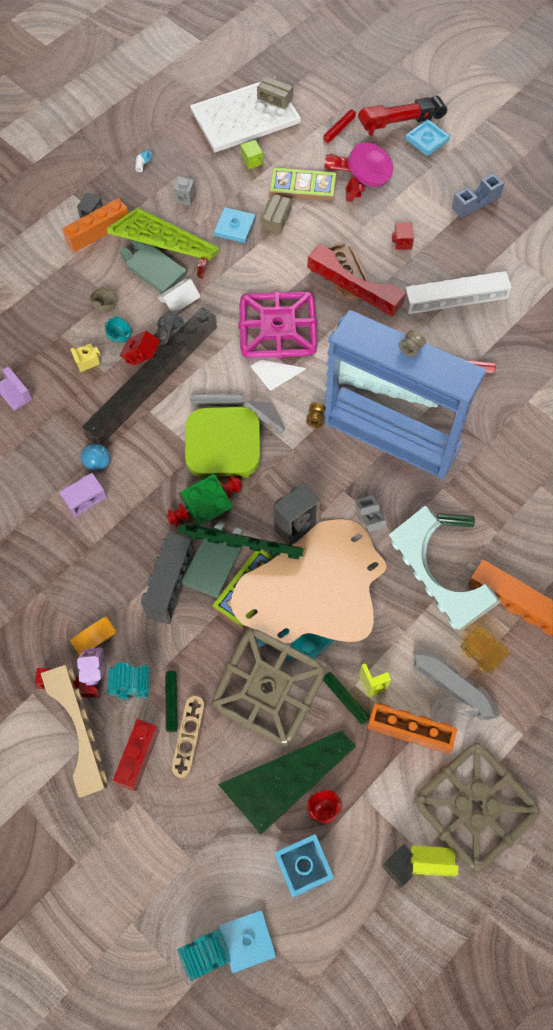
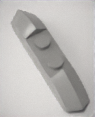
M413 650L414 669L481 721L500 717L494 700L484 688L480 686L477 690L470 680L463 679L453 667L446 666L445 662L447 660L429 651Z

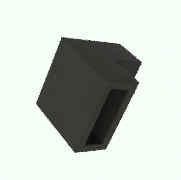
M405 844L382 865L383 869L400 888L413 877L411 872L404 866L413 856V853Z

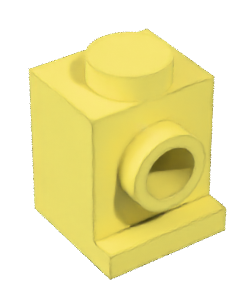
M91 343L77 349H71L80 372L100 364L98 359L100 357L97 347H93Z

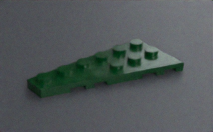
M179 525L178 533L188 535V538L196 540L206 538L207 542L215 544L227 542L226 546L234 548L242 547L243 545L248 546L250 550L261 551V549L269 550L268 553L280 556V553L288 554V558L298 560L299 557H304L306 553V548L197 525Z
M341 730L218 785L257 832L262 835L353 751L356 745Z

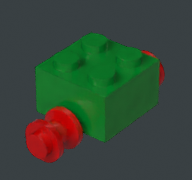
M214 473L178 493L185 507L180 503L177 510H167L168 515H166L169 524H174L178 527L179 521L182 519L190 520L188 515L190 514L195 525L200 526L233 508L229 501L230 493L234 491L240 493L242 483L238 477L234 478V476H230L227 483L219 482Z

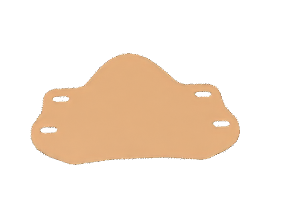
M345 519L322 521L317 523L298 542L292 545L306 548L304 557H299V560L288 558V554L281 553L280 556L278 555L268 563L243 575L232 594V611L243 625L262 631L285 644L292 643L302 634L306 633L338 641H361L368 637L374 624L369 586L372 581L385 572L386 562L375 550L369 533L360 524ZM356 534L362 535V538L358 541H351V538ZM373 562L378 563V567L374 570H367V567ZM256 609L258 611L252 618H246V614L251 610ZM285 628L289 629L290 632L286 636L278 638L277 634Z

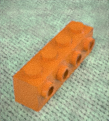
M117 198L62 228L66 243L75 253L108 234L107 227L129 213L128 208L120 198Z
M374 703L367 727L369 730L446 754L453 750L457 728L452 727L448 723L434 722L428 717H418L408 711L395 710L382 703Z

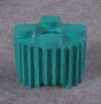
M124 662L115 663V668L109 667L107 695L117 696V699L128 700L130 696H136V698L140 699L148 698L150 685L149 666L140 664L139 668Z
M219 929L195 939L194 942L177 949L187 978L189 977L190 981L231 961L229 951Z

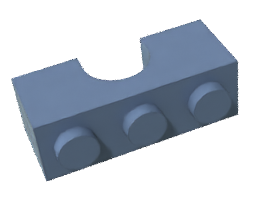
M495 173L481 179L479 187L474 192L467 187L455 193L452 209L461 218H464L500 198L504 182Z

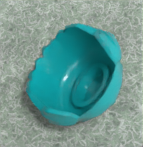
M115 316L105 322V334L112 342L124 343L130 338L132 328L129 323H126V320Z

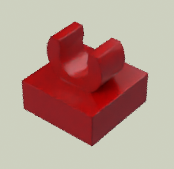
M351 177L345 188L346 201L353 202L355 197L361 198V192L365 191L364 185L358 184V178Z

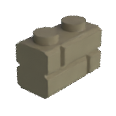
M265 76L257 86V99L286 109L293 99V86Z
M274 194L271 201H267L265 213L262 212L260 217L263 230L281 234L292 210V200L290 198H282Z

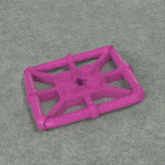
M275 291L272 293L243 294L240 297V321L238 322V328L240 329V349L245 358L277 357V359H281V357L314 355L317 352L316 327L318 326V320L316 319L315 300L311 292ZM275 299V307H262L254 300ZM279 299H299L293 306H279ZM307 302L309 318L295 319V312ZM247 304L260 313V320H247ZM276 321H280L281 325H275ZM296 326H308L310 328V343L296 333ZM261 328V334L247 345V329ZM293 339L305 349L281 350V340ZM264 340H276L277 350L253 351Z

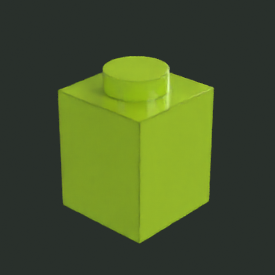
M256 140L240 145L241 157L248 169L263 165V152Z

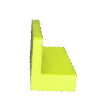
M366 663L361 665L359 677L368 697L388 690L391 682L388 672L372 678Z
M411 846V852L413 853L410 866L411 874L450 877L458 875V865H455V852L451 848Z

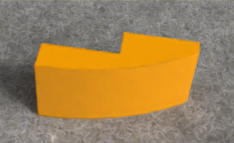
M105 616L73 637L70 642L80 655L84 649L96 648L118 632L108 617Z

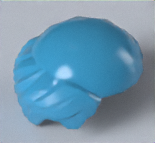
M97 443L86 446L81 452L80 459L86 468L98 470L107 468L111 457L106 447Z

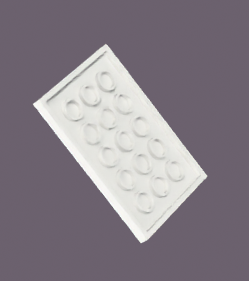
M260 82L190 105L191 112L214 153L301 123V118L291 102L286 109H282L257 99V86Z

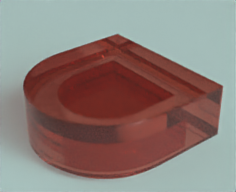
M200 258L197 268L198 278H204L208 258Z

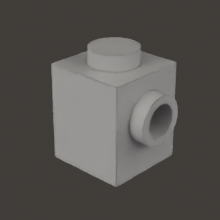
M178 177L173 188L175 203L191 206L196 195L195 182L192 179Z

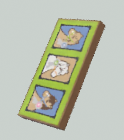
M273 167L269 196L275 194L281 197L334 201L337 172Z
M263 549L261 551H254L222 591L219 598L211 605V608L244 630L246 626L235 617L232 611V594L243 575L268 563L275 557ZM256 609L251 610L246 614V618H252L258 611Z

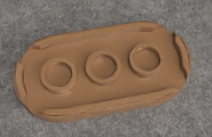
M336 243L328 247L334 251L339 263L349 273L369 282L368 276L353 247L345 246L343 243ZM333 283L336 292L341 297L349 300L359 299V297Z

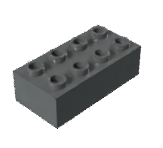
M168 533L166 539L162 540L160 557L157 556L154 562L155 571L153 575L149 576L147 593H143L141 598V604L147 618L166 624L171 623L183 588L182 579L194 556L191 538Z

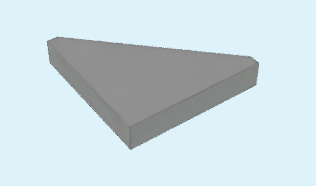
M247 401L244 404L245 408L252 409L258 413V418L266 424L271 423L278 433H282L285 430L271 403Z

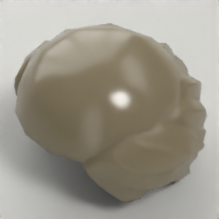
M104 287L96 289L90 296L92 306L105 313H109L114 309L117 299L112 290H107Z

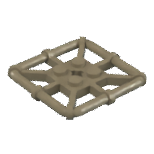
M251 628L242 637L231 661L227 662L225 666L227 669L214 693L213 702L211 703L220 713L245 726L246 730L250 731L251 729L274 743L288 746L296 736L307 712H310L312 708L311 704L323 682L326 669L317 660L292 648L291 644H285L262 631ZM257 639L282 651L275 666L263 660ZM249 641L256 659V664L251 674L237 666ZM287 655L312 667L314 670L292 676L281 670V667ZM233 673L247 679L241 693L222 698ZM316 675L303 702L289 695L294 681ZM271 682L273 691L265 692L263 683ZM244 698L255 704V707L248 719L223 704ZM285 700L300 708L287 734L279 713ZM261 708L273 714L279 735L255 723Z
M474 743V745L467 747L447 766H442L440 768L441 771L423 786L416 797H414V803L418 810L438 832L439 838L442 841L445 840L463 863L470 869H473V872L483 870L506 848H511L515 844L514 841L540 815V808H538L534 799L513 778L514 774L511 771L508 772L481 743ZM473 754V779L463 786L452 772ZM480 754L502 777L491 789L480 778ZM446 778L458 790L450 800L426 798ZM507 783L528 807L505 805L495 792ZM473 800L481 803V811L472 810ZM426 805L448 807L458 819L446 830ZM504 812L528 814L509 834H506L495 822ZM461 824L473 835L472 858L451 835ZM490 826L501 841L480 860V834Z

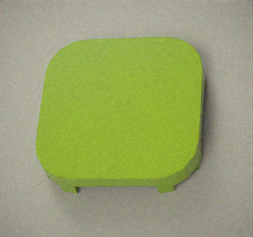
M244 407L202 408L192 412L187 418L185 431V459L187 469L191 474L201 480L214 473L216 476H242V479L249 478V475L254 473L260 466V426L255 412Z

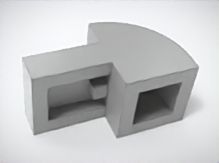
M373 495L355 500L356 511L363 528L370 532L387 527L386 520L381 514L379 504Z

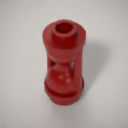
M333 154L326 155L324 168H327L329 171L343 170L351 172L348 158Z

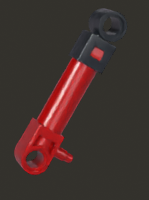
M433 96L432 98L415 99V102L412 104L384 108L383 105L365 107L358 113V119L364 129L369 131L368 134L372 136L376 129L385 128L386 124L414 119L417 122H423L427 119L431 120L432 117L440 119L446 115L448 109L439 96Z

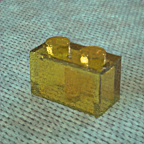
M478 625L464 639L460 646L462 652L467 657L473 658L478 663L480 669L490 674L510 654V651L481 625Z

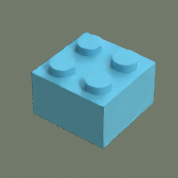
M316 834L274 853L292 899L334 879Z

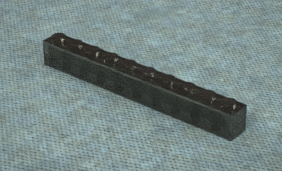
M201 307L82 426L85 437L94 444L102 445L217 328L216 316L204 307Z

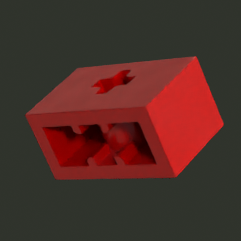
M147 330L127 339L120 357L125 359V362L130 365H137L153 357L160 340Z

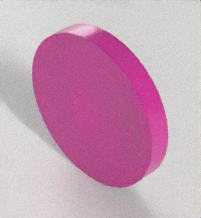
M360 143L349 154V169L353 176L358 178V181L364 185L380 187L391 178L393 164L389 155L381 147L372 143Z

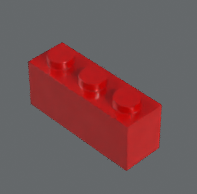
M136 719L112 780L116 785L137 791L159 734L157 725Z

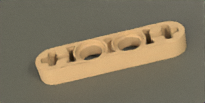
M198 696L190 697L185 704L172 762V772L179 779L187 778L192 771L205 711L203 699ZM195 701H197L199 706H201L200 708H197L195 712V716H199L198 719L192 716L193 709L190 706L193 705ZM189 721L197 724L193 732L185 730V725ZM184 742L192 744V749L188 753H183L180 750L181 744ZM179 755L184 758L190 757V760L185 759L184 766L187 768V771L184 770L182 774H179L178 769H176L182 763V759L178 758Z

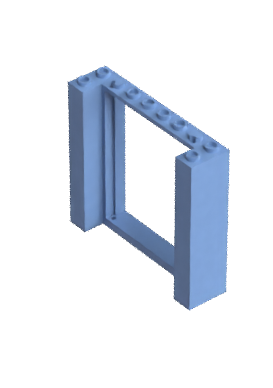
M349 310L345 317L342 316L340 318L336 332L332 331L328 339L330 347L327 352L329 359L327 361L328 370L326 373L328 379L325 385L327 387L324 404L326 407L324 413L325 424L437 477L445 479L462 445L460 438L473 398L483 381L486 369L427 343L422 348H419V353L416 357H409L399 348V343L402 339L406 338V334ZM343 361L456 412L450 436L344 387L338 393L340 362Z

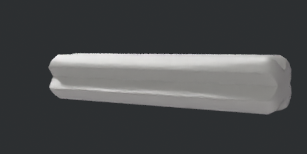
M191 394L190 402L192 404L242 405L244 403V396Z

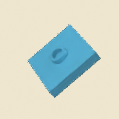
M427 119L407 133L405 139L428 157L450 141V135Z
M224 207L214 230V236L246 243L256 215Z
M262 910L219 925L220 933L230 954L229 958L231 961L229 964L232 973L276 958Z

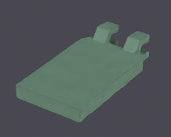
M131 240V243L134 244L132 248L137 251L134 255L125 247L120 250V254H122L121 259L127 263V268L161 294L176 285L187 275L186 269L152 245H144L142 242Z
M218 520L214 529L225 531V523ZM235 527L233 533L243 535V530ZM204 538L182 579V585L219 598L242 551V547L226 546L227 542L219 544L210 543Z

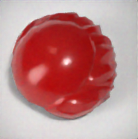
M330 789L328 791L321 790L316 792L315 795H311L308 799V815L311 819L320 823H330L339 815L343 804L334 791Z

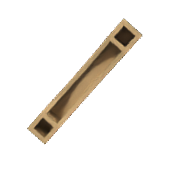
M63 665L41 673L47 694L56 699L67 710L77 730L79 756L73 780L78 797L81 798L105 789L108 778L105 770L101 771L99 765L102 759L99 750H95L92 743L95 741V736L92 729L88 730L86 724L89 718L86 709H82L80 701L83 699L79 688L75 689L73 681L76 680L73 668L69 669V666Z

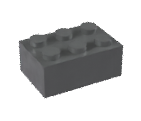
M306 483L294 487L289 495L279 498L274 504V530L288 545H291L319 523L320 499Z

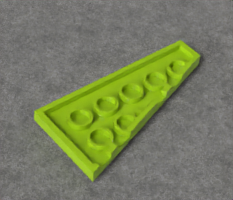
M138 207L107 227L108 234L209 261L219 254V247Z

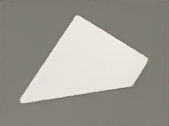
M260 360L251 365L253 371L270 391L306 370L303 367Z

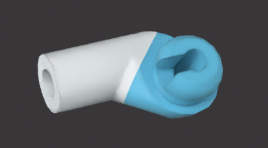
M149 150L137 156L135 165L137 172H142L144 165L151 160L152 153Z

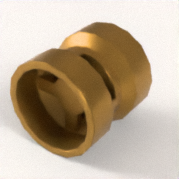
M310 404L309 414L306 418L307 425L314 428L323 427L325 421L323 417L326 409L323 404Z

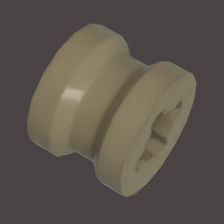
M409 330L405 336L406 338L402 339L399 343V348L405 355L416 357L419 353V348L425 345L426 340L420 332Z

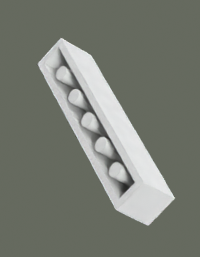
M506 271L434 283L411 285L405 287L406 296L404 302L408 314L507 299L512 287Z

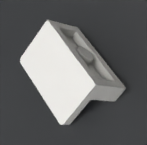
M184 279L159 295L158 298L160 302L167 304L171 312L174 310L179 312L199 299L200 294L191 279Z

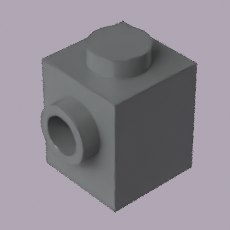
M86 193L77 205L80 218L103 206L101 198L97 195Z

